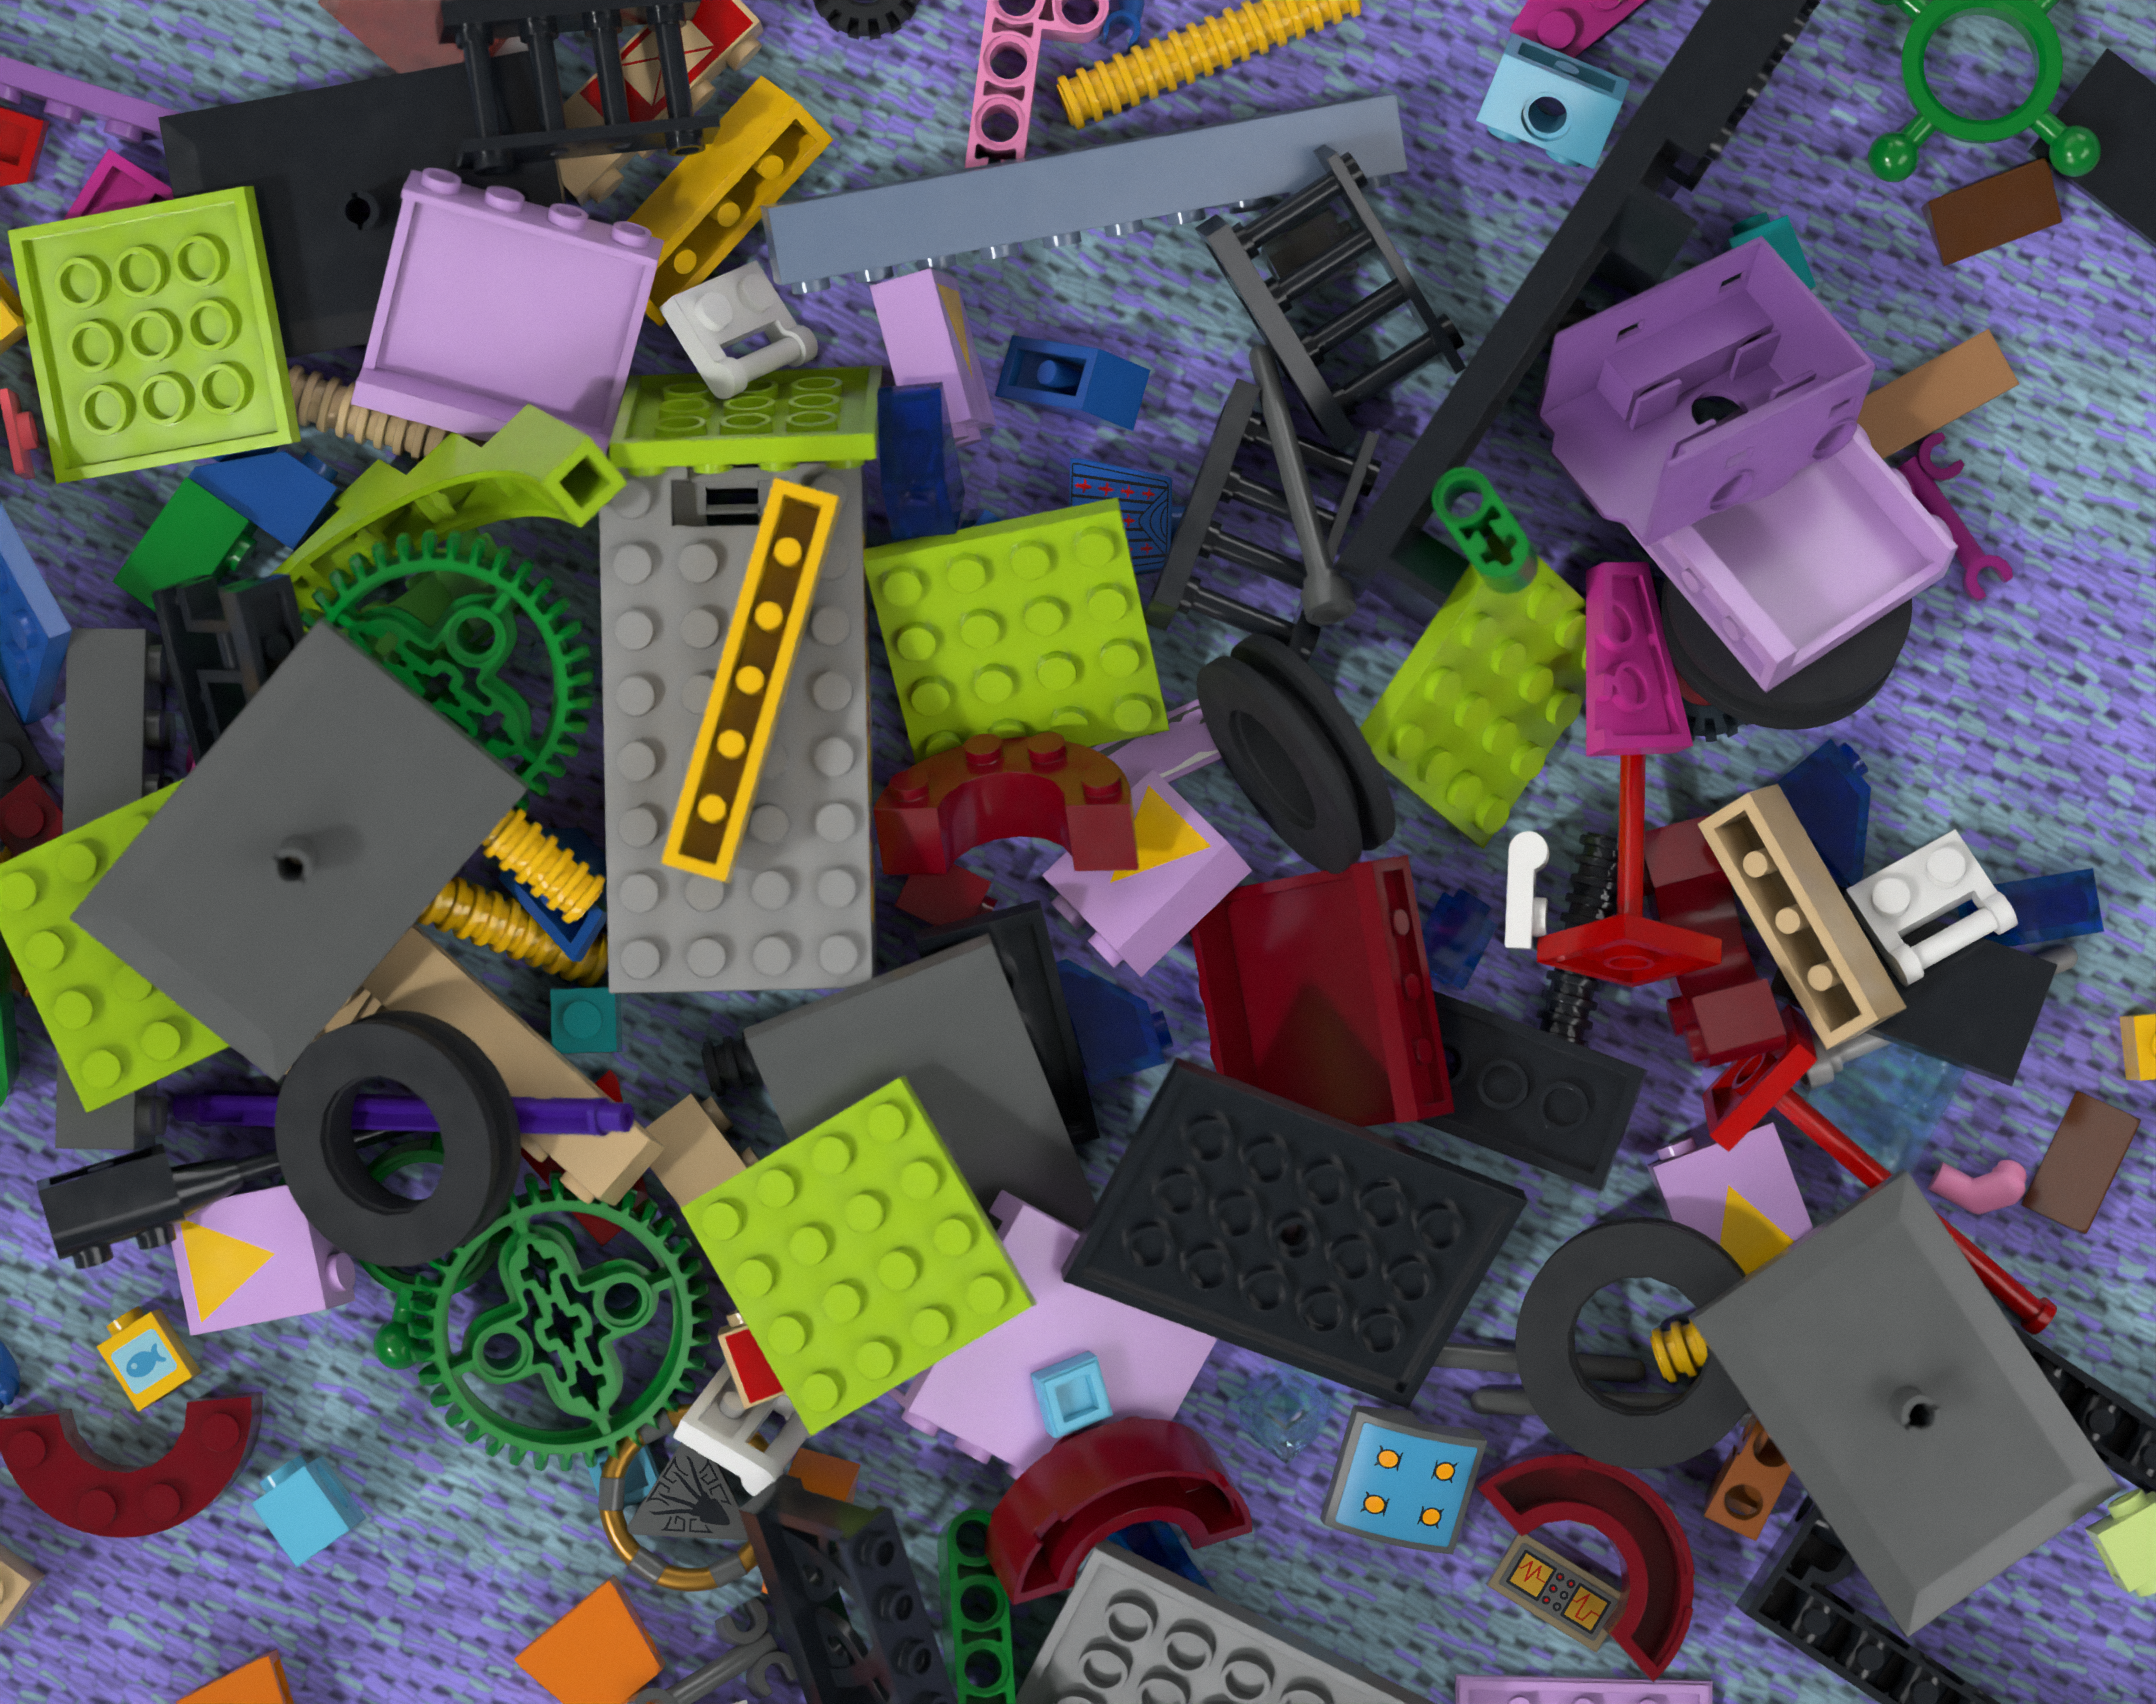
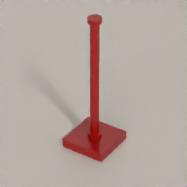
M1652 578L1656 592V581ZM1646 754L1620 755L1617 915L1537 937V963L1632 988L1721 965L1722 939L1643 918Z
M1788 1004L1779 1013L1786 1032L1784 1048L1733 1061L1702 1094L1709 1136L1726 1151L1730 1152L1762 1117L1774 1107L1869 1189H1873L1893 1174L1791 1088L1817 1062L1818 1058L1808 1020ZM1935 1211L1947 1231L1952 1234L1954 1241L1984 1286L2022 1318L2021 1327L2031 1335H2036L2044 1330L2054 1318L2057 1306L2046 1297L2041 1299L2035 1297Z

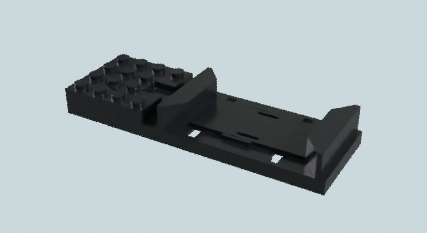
M1711 0L1338 558L1333 569L1339 570L1342 577L1350 581L1354 597L1359 599L1365 589H1367L1422 627H1425L1443 607L1470 565V561L1422 530L1435 510L1432 495L1436 483L1448 471L1463 468L1594 270L1633 296L1656 285L1698 224L1697 220L1657 195L1656 191H1659L1669 199H1672L1681 186L1690 192L1693 191L1711 162L1715 161L1737 129L1736 126L1758 98L1773 75L1772 72L1808 23L1810 15L1821 0Z

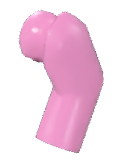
M2001 1160L1993 1168L1992 1172L1977 1178H1972L1958 1169L1941 1162L1927 1189L1973 1214L1981 1215L2016 1204L2026 1191L2025 1182L2027 1174L2023 1166L2013 1160Z

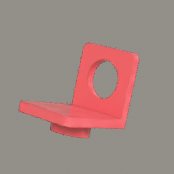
M8 388L0 389V408L2 409L14 472L25 480L34 479L35 473L30 450L37 449L40 446L34 416L31 411L22 412L17 393Z

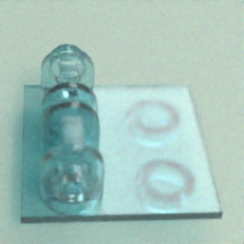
M1891 1043L1843 1063V1070L1834 1074L1833 1082L1810 1091L1805 1100L1891 1174H1895L1903 1168L1911 1175L1967 1070Z

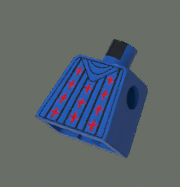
M1070 458L1069 507L1118 497L1136 576L1160 573L1185 506H1172V477L1081 458Z

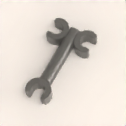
M754 1598L742 1604L750 1618V1625L745 1632L736 1628L729 1614L715 1620V1628L719 1637L727 1644L736 1647L666 1690L655 1687L637 1692L632 1695L627 1704H646L647 1702L654 1704H692L746 1670L747 1687L751 1694L761 1699L772 1694V1690L765 1679V1671L769 1665L777 1667L786 1682L793 1681L798 1677L791 1657L787 1653L777 1650L774 1638L766 1630L768 1625L766 1608L763 1603Z

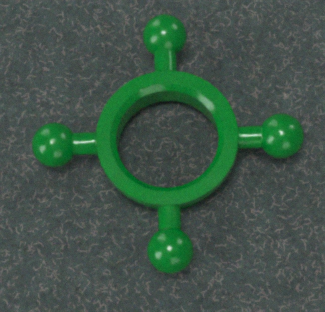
M1871 0L1879 5L1895 4L1913 21L1902 48L1901 76L1907 97L1917 112L1900 132L1891 131L1883 133L1872 142L1868 151V164L1876 177L1891 183L1900 182L1910 177L1918 166V149L1936 130L1945 136L1962 142L1986 144L2007 140L2031 128L2050 146V160L2055 169L2060 173L2070 177H2078L2089 173L2095 168L2101 155V146L2097 136L2090 129L2083 126L2073 125L2067 127L2048 109L2059 88L2063 69V57L2060 40L2047 14L2060 0H1933L1931 2L1929 0ZM1985 15L2008 23L2023 36L2033 55L2035 78L2029 97L2020 107L2000 118L1972 120L1954 114L1935 98L1926 81L1924 55L1931 37L1945 24L1964 16Z
M433 1131L432 1139L413 1140L396 1145L376 1157L366 1168L374 1179L383 1184L391 1174L409 1164L428 1162L443 1165L445 1151L441 1133ZM284 1176L280 1178L278 1185L286 1184ZM557 1221L540 1223L552 1226L563 1233L576 1254V1237L568 1226ZM504 1227L476 1250L464 1266L452 1295L470 1287L488 1272L499 1256L500 1247L512 1233V1227ZM528 1243L527 1249L529 1254L527 1256L538 1269L546 1271L545 1259L540 1255L539 1250L535 1251L533 1245ZM358 1259L366 1272L374 1280L397 1293L392 1319L384 1323L375 1334L373 1342L375 1355L388 1368L395 1370L410 1368L417 1363L412 1360L411 1348L425 1340L409 1336L408 1323L418 1319L419 1314L410 1310L409 1299L416 1295H430L431 1293L416 1286L415 1275L402 1271L397 1267L377 1265Z

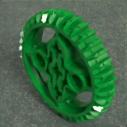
M427 529L423 533L421 540L422 550H415L409 533H401L396 539L398 553L396 556H393L390 548L383 540H379L371 547L375 565H372L366 556L360 552L352 554L349 558L350 568L355 578L339 567L333 569L328 578L338 594L328 588L318 586L311 597L324 613L315 609L304 608L300 613L302 624L306 628L311 629L319 618L323 616L337 629L340 626L346 627L349 630L348 638L438 711L446 713V717L497 759L501 760L516 754L521 755L523 761L512 771L529 784L528 789L532 793L544 797L549 792L550 785L541 771L552 777L562 778L567 770V766L555 753L566 757H575L580 748V744L565 732L584 734L589 725V720L580 714L572 712V710L589 709L594 701L592 694L575 689V686L591 683L594 679V670L586 666H573V662L581 661L589 656L591 652L590 645L584 642L568 644L567 639L574 637L581 631L583 627L582 622L578 618L562 623L559 622L557 617L563 614L570 605V600L567 596L558 597L551 603H548L544 598L552 588L554 580L547 575L541 578L535 586L530 584L526 578L530 575L535 564L529 558L521 562L517 572L507 567L506 563L512 553V548L507 545H503L499 549L495 560L483 556L488 546V539L485 536H477L472 545L471 552L461 550L463 537L462 532L458 530H453L449 534L446 549L438 548V536L433 529ZM448 571L461 573L481 579L496 587L495 594L472 592L458 597L444 610L433 626L427 625L411 612L396 605H378L363 612L356 608V604L363 597L380 585L398 577L418 572ZM512 603H518L539 629L547 646L553 668L554 693L552 708L547 725L539 739H535L530 735L532 730V714L527 701L515 688L497 676V672L508 659L517 642L518 625L510 608ZM471 617H481L487 620L493 626L495 640L485 646L470 643L462 632V622ZM389 631L398 637V641L395 645V650H390L384 656L375 647L378 644V638L384 637ZM440 642H445L446 648H442L438 654L432 651ZM470 667L480 668L476 682L468 677L471 671ZM441 671H444L452 679L448 688H444L439 694H436L428 686L431 683L432 677L435 678ZM497 710L505 718L501 727L497 726L489 733L481 725L485 716L488 717ZM526 792L513 806L514 809L518 810L521 808L524 811L528 809L530 801Z
M551 1170L548 1177L549 1189L539 1190V1184L533 1173L526 1174L524 1176V1184L527 1193L515 1196L513 1190L510 1200L501 1215L484 1233L447 1254L427 1262L438 1270L437 1274L426 1271L416 1273L414 1278L416 1286L431 1294L410 1297L409 1307L411 1311L428 1317L409 1322L408 1333L409 1336L417 1339H429L415 1345L410 1350L414 1362H433L418 1372L420 1384L422 1386H432L442 1383L430 1394V1402L434 1408L444 1407L455 1402L448 1409L445 1421L450 1428H453L470 1419L463 1433L466 1442L473 1444L479 1441L487 1432L489 1435L486 1439L485 1451L491 1457L499 1454L507 1443L510 1444L508 1458L512 1465L519 1466L528 1450L533 1451V1463L536 1470H545L548 1465L549 1454H558L561 1470L568 1472L573 1465L572 1454L582 1452L587 1467L594 1468L597 1465V1456L594 1450L606 1446L608 1454L618 1460V1440L628 1436L630 1441L641 1448L642 1444L636 1431L639 1427L647 1423L649 1426L660 1430L654 1414L661 1407L669 1411L678 1412V1406L681 1403L672 1394L673 1390L676 1388L683 1392L692 1393L696 1388L694 1380L683 1372L684 1368L702 1370L706 1364L703 1355L691 1350L690 1346H705L711 1343L709 1331L693 1326V1324L703 1323L712 1319L713 1311L709 1305L692 1303L710 1293L706 1280H688L703 1269L702 1262L698 1256L679 1259L692 1246L686 1234L677 1235L666 1240L677 1226L675 1219L670 1214L659 1218L651 1224L658 1210L655 1200L648 1198L633 1210L632 1207L636 1201L637 1192L632 1186L615 1207L598 1200L596 1197L588 1205L568 1188H564V1184L560 1181L562 1174L559 1170ZM573 1211L607 1219L621 1226L641 1241L654 1256L659 1266L654 1270H649L648 1267L635 1259L617 1257L582 1269L573 1247L565 1235L552 1226L532 1224L530 1217L546 1212ZM510 1226L513 1231L500 1247L497 1261L500 1278L509 1300L489 1308L474 1317L464 1331L462 1349L453 1353L448 1336V1314L456 1282L464 1266L476 1250L492 1235L504 1227ZM528 1243L533 1245L535 1251L539 1250L540 1255L545 1259V1267L547 1269L544 1271L547 1278L545 1282H542L539 1275H535L531 1267L528 1266ZM562 1273L568 1274L576 1291L581 1293L588 1292L590 1304L600 1321L594 1328L592 1327L591 1316L586 1304L579 1293L572 1289L564 1292L559 1279ZM625 1282L637 1287L636 1298L627 1307L614 1309L604 1304L605 1294L613 1285ZM526 1288L532 1290L537 1301L536 1305L531 1306L529 1316L535 1337L543 1349L533 1350L528 1329L522 1321L528 1313V1305L523 1294ZM668 1289L672 1302V1330L664 1360L646 1389L627 1407L616 1414H610L609 1409L621 1394L624 1380L621 1364L612 1343L614 1340L631 1334L646 1325L657 1310L660 1297L659 1292ZM552 1302H556L559 1310L563 1309L565 1315L569 1317L571 1328L568 1331L570 1339H565L563 1333L558 1332L553 1324L551 1313H553ZM592 1328L593 1336L598 1346V1350L595 1353H591L588 1350L584 1340L585 1337L591 1335ZM498 1333H508L518 1339L517 1347L511 1355L506 1358L495 1359L483 1352L484 1345L490 1337ZM557 1350L562 1362L561 1367L555 1368L547 1352L550 1353ZM577 1360H580L583 1368L587 1367L592 1375L594 1386H592L593 1397H589L586 1389L582 1390L581 1385L577 1382L575 1374L577 1371L575 1362ZM470 1371L484 1382L503 1385L519 1381L535 1373H540L550 1397L558 1408L569 1415L588 1417L592 1421L590 1425L561 1430L535 1428L514 1422L482 1402L469 1388L462 1374Z

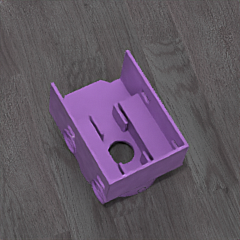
M1761 235L1557 333L1535 415L1554 437L1550 455L1604 519L1626 523L1641 542L1648 546L1712 513L1722 512L1734 504L1752 502L1767 497L1785 486L1798 470L1814 462L1826 460L1838 453L1852 439L1857 430L1856 422L1876 364ZM1741 273L1740 278L1721 286L1723 281ZM1639 322L1638 327L1618 336L1619 331ZM1719 396L1734 401L1742 408L1744 414L1716 428L1717 422L1714 418L1697 425L1692 416V407L1702 398Z

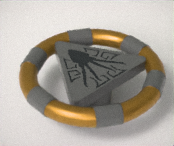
M679 1404L678 1412L666 1410L664 1407L659 1409L654 1414V1417L657 1418L660 1430L649 1426L647 1423L636 1430L642 1444L641 1448L630 1441L628 1436L617 1441L619 1457L617 1460L613 1456L608 1455L599 1481L598 1500L600 1518L607 1539L628 1568L654 1585L686 1592L721 1588L749 1574L748 1572L758 1565L738 1510L741 1507L719 1464L702 1456L682 1442L629 1524L627 1525L623 1513L625 1475L632 1460L646 1444L675 1431L681 1419L693 1404ZM759 1431L756 1432L748 1443L763 1453L770 1445ZM633 1535L747 1540V1542L738 1551L706 1567L684 1568L670 1565L648 1549L640 1546Z

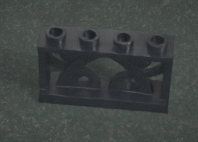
M782 1474L775 1482H772L738 1509L807 1704H958L891 1508L878 1505L872 1510L804 1489L800 1478ZM839 1587L860 1607L873 1645L870 1651H868L858 1633L852 1628Z

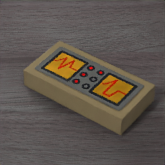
M1516 1533L1486 1583L1488 1587L1596 1653L1608 1635L1602 1627L1617 1608L1621 1593L1529 1535L1520 1536L1518 1533Z

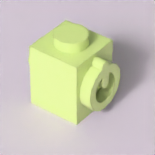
M2136 1489L2108 1504L2107 1508L2110 1515L2091 1524L2085 1530L2115 1585L2128 1593L2135 1590L2138 1597H2145L2156 1593V1492L2152 1491L2145 1495L2142 1489Z

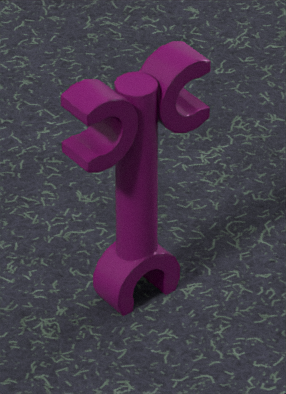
M1942 432L1935 433L1921 442L1917 449V455L1896 469L1905 476L1912 489V494L1931 515L1941 518L1950 529L1953 541L1958 546L1955 556L1965 569L1962 580L1964 590L1970 598L1978 602L1986 597L1984 590L1977 582L1979 571L1982 568H1991L1998 574L2003 583H2006L2013 578L2012 568L2006 560L1999 556L1985 555L1935 483V481L1942 482L1952 479L1965 466L1961 459L1952 463L1947 468H1938L1932 463L1930 459L1932 449L1946 439Z

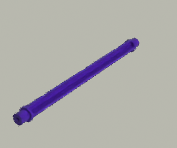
M199 1089L196 1093H179L173 1101V1115L178 1121L195 1122L200 1127H275L276 1107L280 1092L259 1093V1091ZM358 1093L354 1099L351 1121L352 1129L440 1132L438 1122L425 1101L418 1095L396 1096L395 1094ZM512 1097L519 1122L520 1134L593 1135L595 1137H605L610 1132H629L634 1124V1110L631 1104L612 1103L606 1097H552L550 1099Z

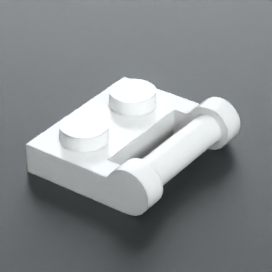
M757 260L676 294L659 307L662 315L708 388L720 399H728L743 392L748 382L787 364L792 367H798L813 360L817 355L818 344L814 334L809 328L796 324ZM762 331L765 332L772 343L739 359L727 357L722 350Z
M1956 829L1846 889L1844 897L1896 978L1906 987L1923 978V970L1993 931L2001 935L2018 925V920L2011 904L2002 893L1996 890ZM1970 899L1973 900L1979 909L1911 948L1904 944L1901 939Z
M1526 831L1519 833L1512 839L1509 846L1505 948L1534 950V937L1547 935L1548 899L1536 897L1537 873L1543 870L1549 863L1550 851L1543 837L1536 832Z
M725 1361L681 1419L673 1438L741 1477L745 1490L752 1496H756L784 1474L783 1470L805 1439L813 1437L817 1433L810 1436L787 1394L744 1409L727 1361ZM772 1410L785 1417L786 1424L763 1453L748 1443Z

